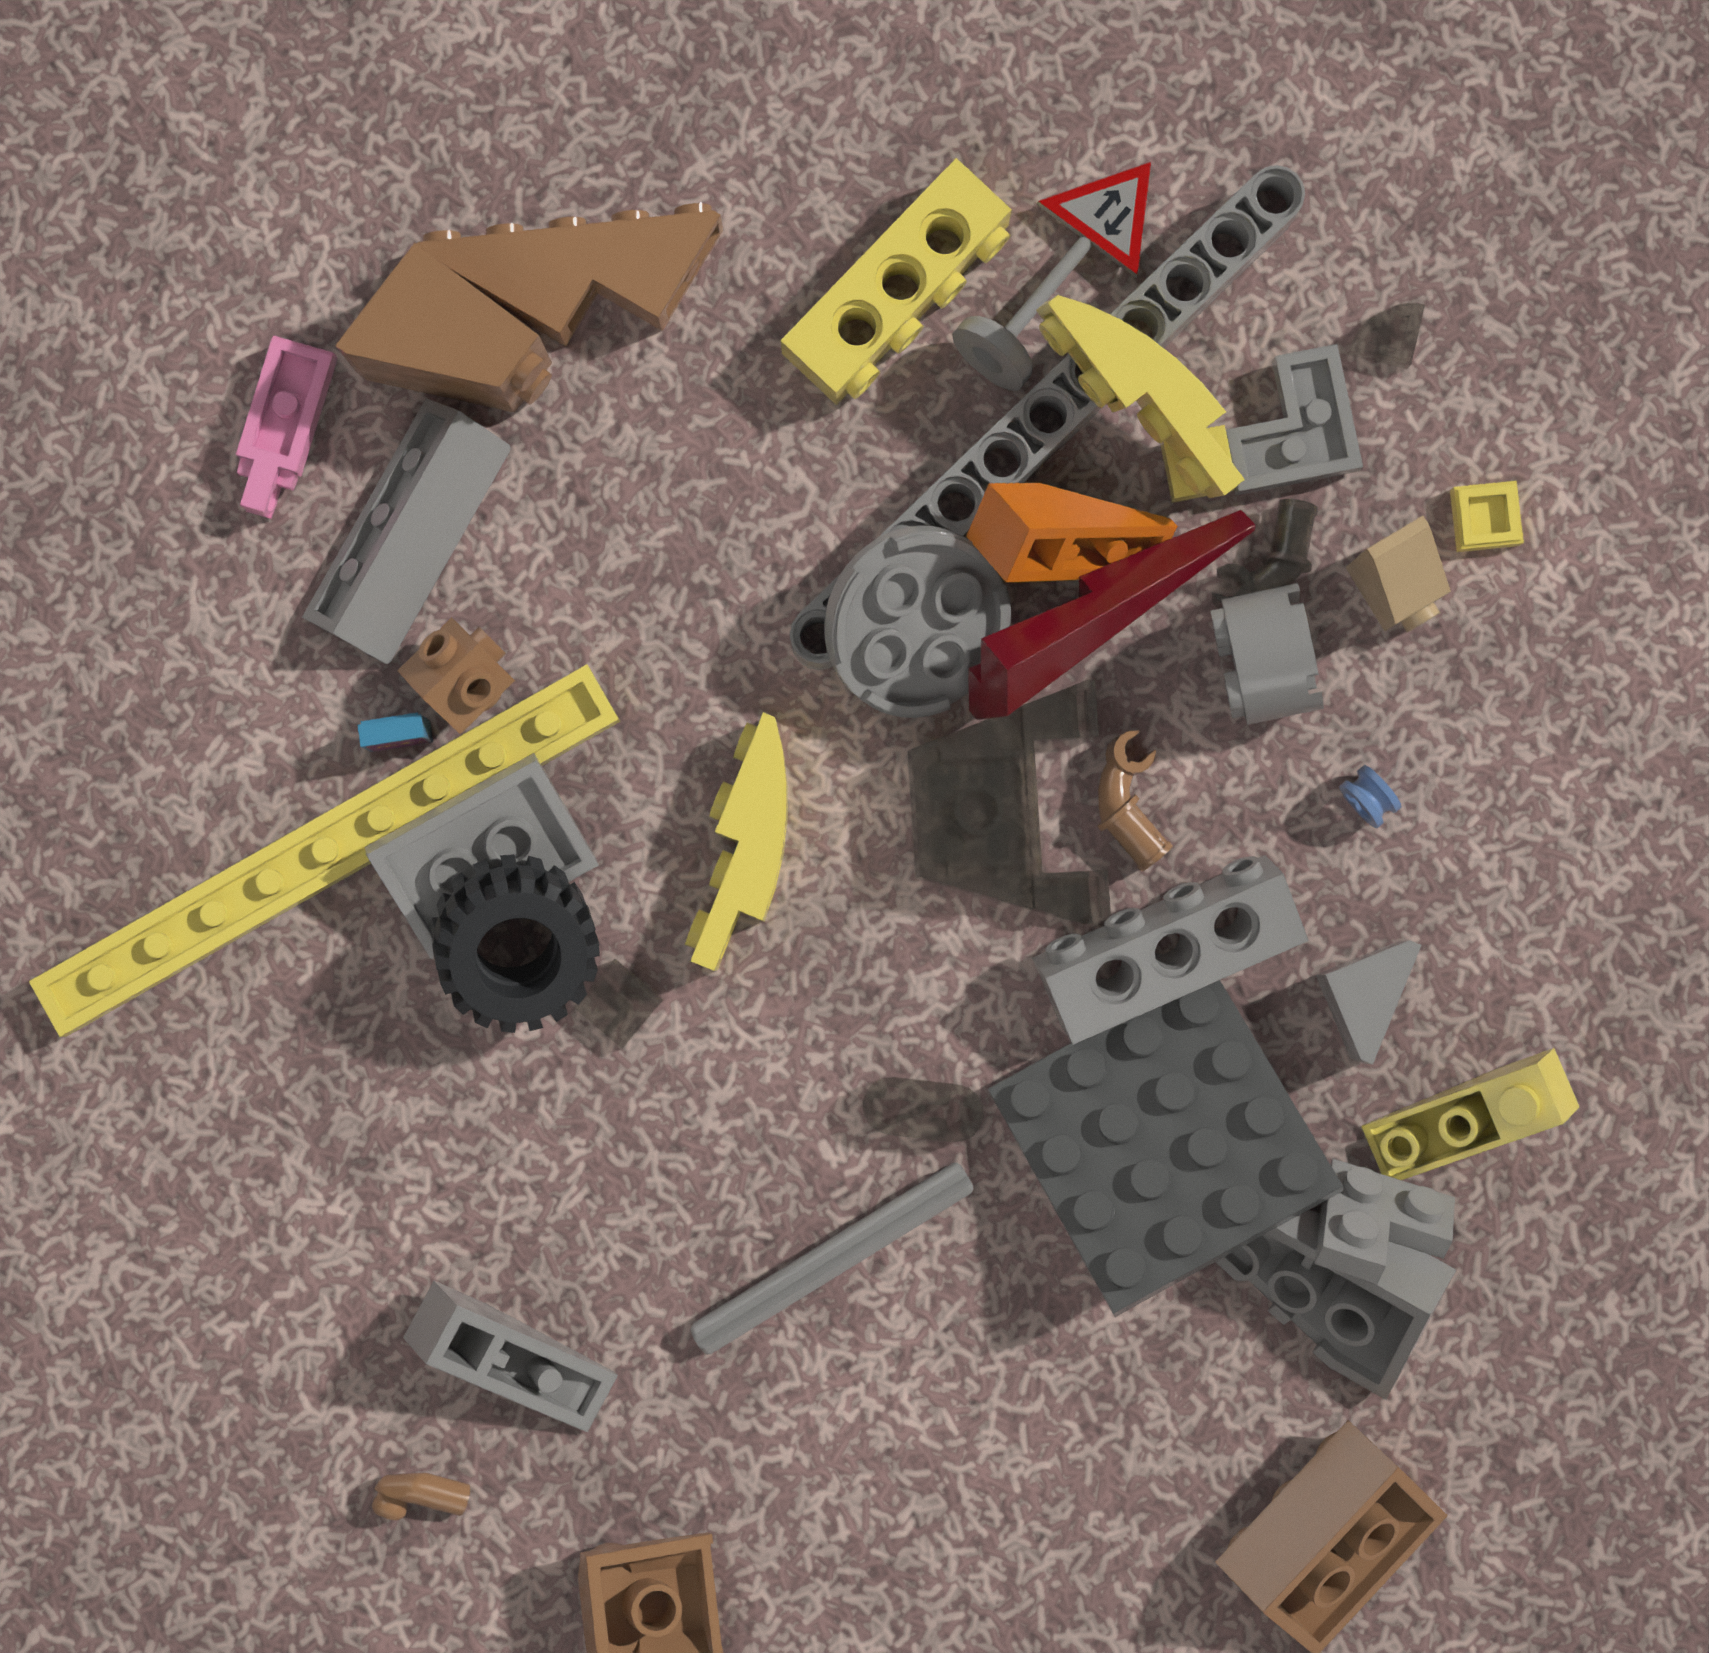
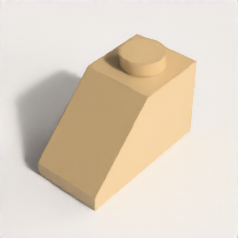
M1424 516L1419 517L1367 548L1346 566L1347 571L1384 631L1400 622L1407 633L1440 613L1434 602L1451 592L1431 528Z

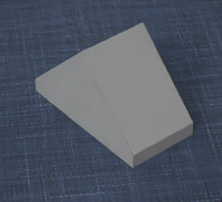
M1411 940L1397 941L1316 975L1351 1059L1373 1065L1422 945Z

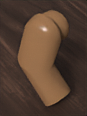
M426 1472L388 1474L381 1478L374 1487L378 1493L373 1500L372 1509L375 1514L383 1518L400 1520L406 1515L409 1502L461 1516L468 1504L470 1485Z

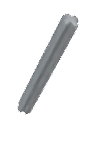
M958 1163L948 1165L694 1322L690 1330L698 1347L706 1355L714 1353L971 1194L973 1184L963 1167Z

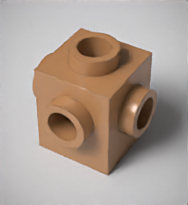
M452 617L439 630L428 635L421 643L419 650L397 670L420 697L459 734L463 733L484 711L492 708L500 699L501 694L515 681L497 663L506 653L480 627L469 635Z

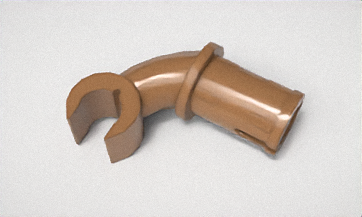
M1136 730L1127 731L1117 736L1107 746L1105 753L1106 765L1101 773L1098 788L1101 822L1097 827L1100 831L1107 828L1136 862L1137 867L1142 872L1161 859L1173 845L1161 835L1136 805L1139 801L1136 794L1130 796L1133 776L1147 770L1154 762L1156 750L1145 754L1138 762H1127L1128 757L1125 754V745L1128 740L1140 732Z

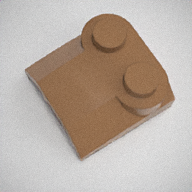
M706 1532L626 1545L604 1543L590 1551L581 1552L578 1584L587 1653H724L721 1644L711 1556L712 1534Z

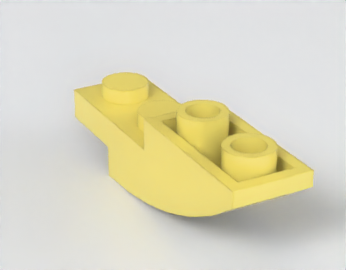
M1057 295L1036 309L1044 320L1039 325V329L1045 340L1059 355L1064 356L1068 352L1083 372L1078 377V381L1088 397L1100 408L1107 404L1112 412L1125 409L1136 401L1142 408L1137 413L1140 423L1156 442L1162 443L1166 440L1180 459L1175 465L1179 475L1193 492L1198 495L1205 492L1209 498L1225 496L1245 480L1207 430V427L1226 413V411L1205 385L1176 357L1126 322L1091 305Z
M764 712L758 726L746 723L733 758L743 761L734 785L723 781L709 817L719 821L715 830L717 835L738 843L734 854L725 850L722 851L709 886L719 889L710 913L698 910L685 945L695 949L691 962L713 971H717L740 913L765 922L776 889L784 855L788 821V785L785 758L776 719L774 716Z

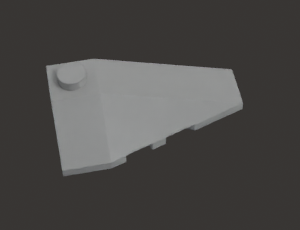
M1311 1210L1300 1214L1216 1261L1234 1280H1249L1272 1302L1268 1311L1283 1325L1291 1320L1317 1344L1312 1352L1329 1368L1385 1400L1398 1380L1456 1272V1269L1427 1253L1389 1241L1386 1268L1378 1284L1316 1265L1314 1263L1320 1213Z

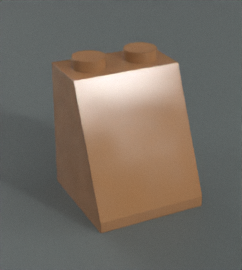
M415 242L335 345L353 369L368 381L514 413L523 401L529 405L534 403L544 392L552 377V374L547 371L552 361L537 333Z

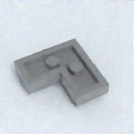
M1338 344L1275 356L1272 360L1283 419L1226 430L1232 463L1245 479L1234 490L1235 496L1359 472L1363 468Z
M1332 1159L1330 1165L1341 1181L1343 1191L1321 1203L1314 1264L1378 1284L1386 1268L1388 1241L1444 1259L1453 1240L1455 1197L1436 1192L1428 1187L1418 1186L1374 1172L1369 1168L1358 1167Z

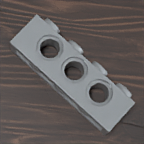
M1266 855L1260 858L1249 856L1237 859L1226 865L1222 870L1223 874L1200 884L1189 882L1178 885L1166 892L1163 896L1164 900L1141 910L1129 908L1119 911L1105 921V926L1082 936L1079 934L1062 936L1052 941L1046 947V952L1032 957L1056 1017L1071 1043L1074 1045L1309 941L1282 871ZM1238 907L1237 916L1230 925L1224 928H1214L1215 920L1222 911L1227 908ZM1172 933L1180 934L1175 948L1164 954L1155 953L1158 942L1164 936ZM1114 959L1122 960L1121 967L1114 976L1103 980L1096 979L1098 969L1105 962Z

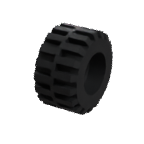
M514 854L500 855L501 866L490 868L487 859L473 864L476 873L474 877L468 879L461 872L451 881L454 893L452 895L442 893L437 902L439 916L432 917V948L442 989L445 995L451 993L453 1006L462 1015L472 1010L474 1022L485 1028L489 1027L493 1019L498 1020L501 1032L515 1033L516 1023L527 1022L530 1032L543 1028L541 1021L543 1017L551 1014L554 1020L558 1022L567 1016L568 1012L565 1004L569 1000L579 1005L586 997L587 992L584 981L594 982L598 971L594 957L600 956L599 941L584 896L575 882L569 884L564 871L555 865L549 871H546L540 858L528 856L524 866L517 865ZM508 919H532L542 923L552 931L549 944L543 953L532 962L522 966H497L489 963L477 953V948L483 936L493 926Z

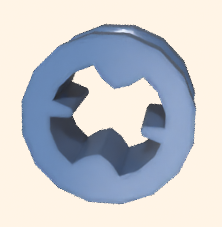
M1363 765L1357 770L1358 779L1352 783L1347 780L1339 786V789L1355 811L1369 825L1376 829L1384 823L1382 816L1385 812L1391 811L1396 813L1402 806L1398 797L1387 783L1374 770Z

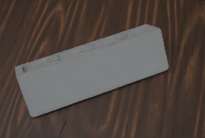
M426 398L302 618L350 643L385 664L390 663L508 456L510 445L459 410Z

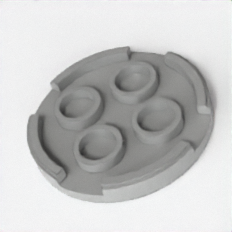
M912 526L889 532L875 539L859 551L846 565L833 587L825 615V642L829 659L843 684L859 699L878 711L898 717L918 718L949 710L950 704L968 693V668L981 663V638L1005 629L1011 624V605L1007 586L1002 583L1000 575L972 544L973 542L956 532L934 526Z

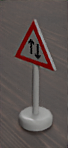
M1151 162L1037 201L1039 207L1079 235L1080 238L1005 327L983 316H970L962 321L952 333L956 348L969 365L995 385L1007 390L1018 391L1030 378L1033 368L1032 360L1026 348L1016 337L1037 313L1036 309L1050 298L1092 246L1137 278Z

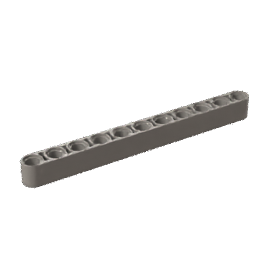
M1279 165L1265 167L1257 172L1110 315L1124 322L1133 319L1143 321L1152 330L1153 340L1163 348L1168 346L1288 230L1300 211L1305 197L1304 185L1297 173L1288 167ZM1267 190L1277 192L1285 200L1287 210L1278 214L1265 211L1258 203L1257 194ZM1222 233L1234 236L1242 246V254L1231 258L1220 255L1212 246L1211 238ZM1178 276L1188 278L1196 286L1198 297L1190 301L1177 300L1168 292L1166 281ZM1068 354L879 537L906 527L934 526L956 532L967 538L966 535L989 483L1027 482L1102 409L1088 397L1075 375V369L1078 365ZM1040 406L1053 407L1062 416L1064 425L1056 432H1040L1030 422L1029 414ZM992 450H1007L1015 456L1019 468L1014 474L1007 477L994 476L985 467L984 457ZM948 493H961L969 498L974 510L970 517L956 522L948 520L941 514L938 502ZM840 575L811 601L792 623L790 630L792 650L797 660L807 668L823 670L833 667L828 652L819 655L810 653L801 644V636L810 625L816 623L825 624L828 601Z

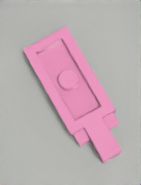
M273 336L236 452V456L240 459L237 474L248 478L240 506L244 507L246 512L272 519L281 488L294 491L298 476H302L338 358L335 353Z

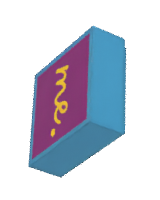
M418 712L361 721V724L357 725L360 746L370 752L433 742L430 720Z

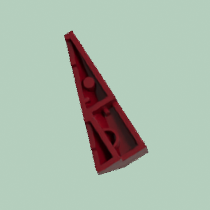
M1239 510L1079 576V598L981 638V663L968 668L970 713L976 720L1010 715L1254 532L1256 524L1242 510Z

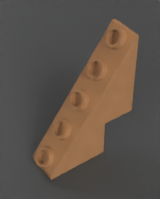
M691 203L676 207L674 215L649 217L647 211L626 210L613 214L609 222L586 224V219L582 217H562L551 220L548 223L549 228L524 231L523 226L520 224H497L486 228V235L461 237L460 232L453 230L433 231L424 234L423 241L416 244L508 313L566 347L598 294L663 331L722 234L723 225L721 214L712 210L711 205Z

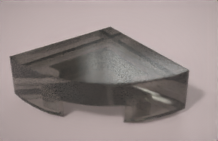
M1401 303L1375 314L1357 331L1346 355L1408 369L1412 363L1425 304Z

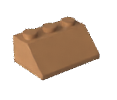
M1347 1420L1337 1432L1329 1435L1321 1442L1316 1455L1292 1480L1285 1482L1277 1489L1273 1495L1272 1502L1248 1527L1241 1529L1232 1537L1227 1550L1215 1563L1266 1616L1311 1653H1320L1448 1515L1372 1441Z

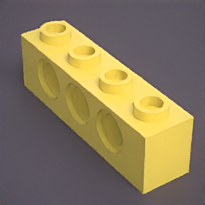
M955 158L781 339L782 354L836 405L847 394L857 399L871 386L880 374V370L875 367L876 363L891 348L897 354H900L919 335L924 327L918 321L934 303L943 309L959 294L967 283L962 274L977 258L984 263L989 262L1003 248L1011 236L1005 229L1009 226L1012 209ZM948 230L958 236L961 246L952 253L940 254L929 247L926 239L935 231ZM894 275H906L915 281L918 290L912 297L898 300L890 297L884 291L883 284ZM851 320H863L872 326L875 334L869 342L863 345H851L841 338L839 334L841 327Z

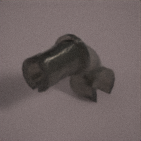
M1297 499L1279 500L1278 515L1270 552L1262 555L1261 562L1264 565L1251 572L1238 564H1226L1217 568V578L1236 582L1240 590L1232 596L1212 593V603L1220 609L1222 608L1221 599L1291 585L1302 573L1310 572L1313 564L1307 557L1314 519L1318 512L1316 505Z

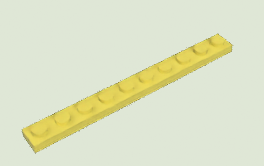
M586 664L35 977L29 983L59 1037H67L368 866L371 862L366 856L365 847L533 753H535L540 764L543 766L621 721L590 667Z

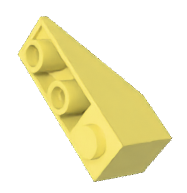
M1555 1048L1499 1067L1366 1123L1361 1127L1381 1174L1404 1180L1562 1125L1579 1108V1104Z

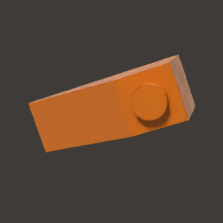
M989 483L966 537L973 542L972 544L1005 582L1079 580L1081 575L1171 539L1178 526L1171 518L1042 483Z

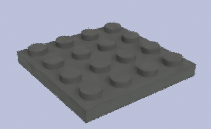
M1220 980L1074 1045L1070 1043L988 1088L991 1097L1114 1317L1119 1316L1343 1191L1341 1181Z

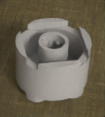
M1298 583L1221 599L1222 608L1210 610L1219 657L1232 655L1235 671L1224 673V682L1232 719L1245 716L1247 725L1324 709L1322 691L1312 694L1308 693V690L1317 688L1314 676L1319 674L1304 604L1290 605L1299 602L1300 589Z

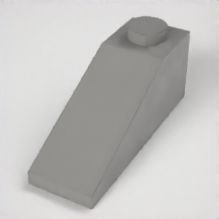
M433 1281L403 1337L425 1364L585 1432L589 1431L618 1376L614 1371L489 1304L436 1281Z

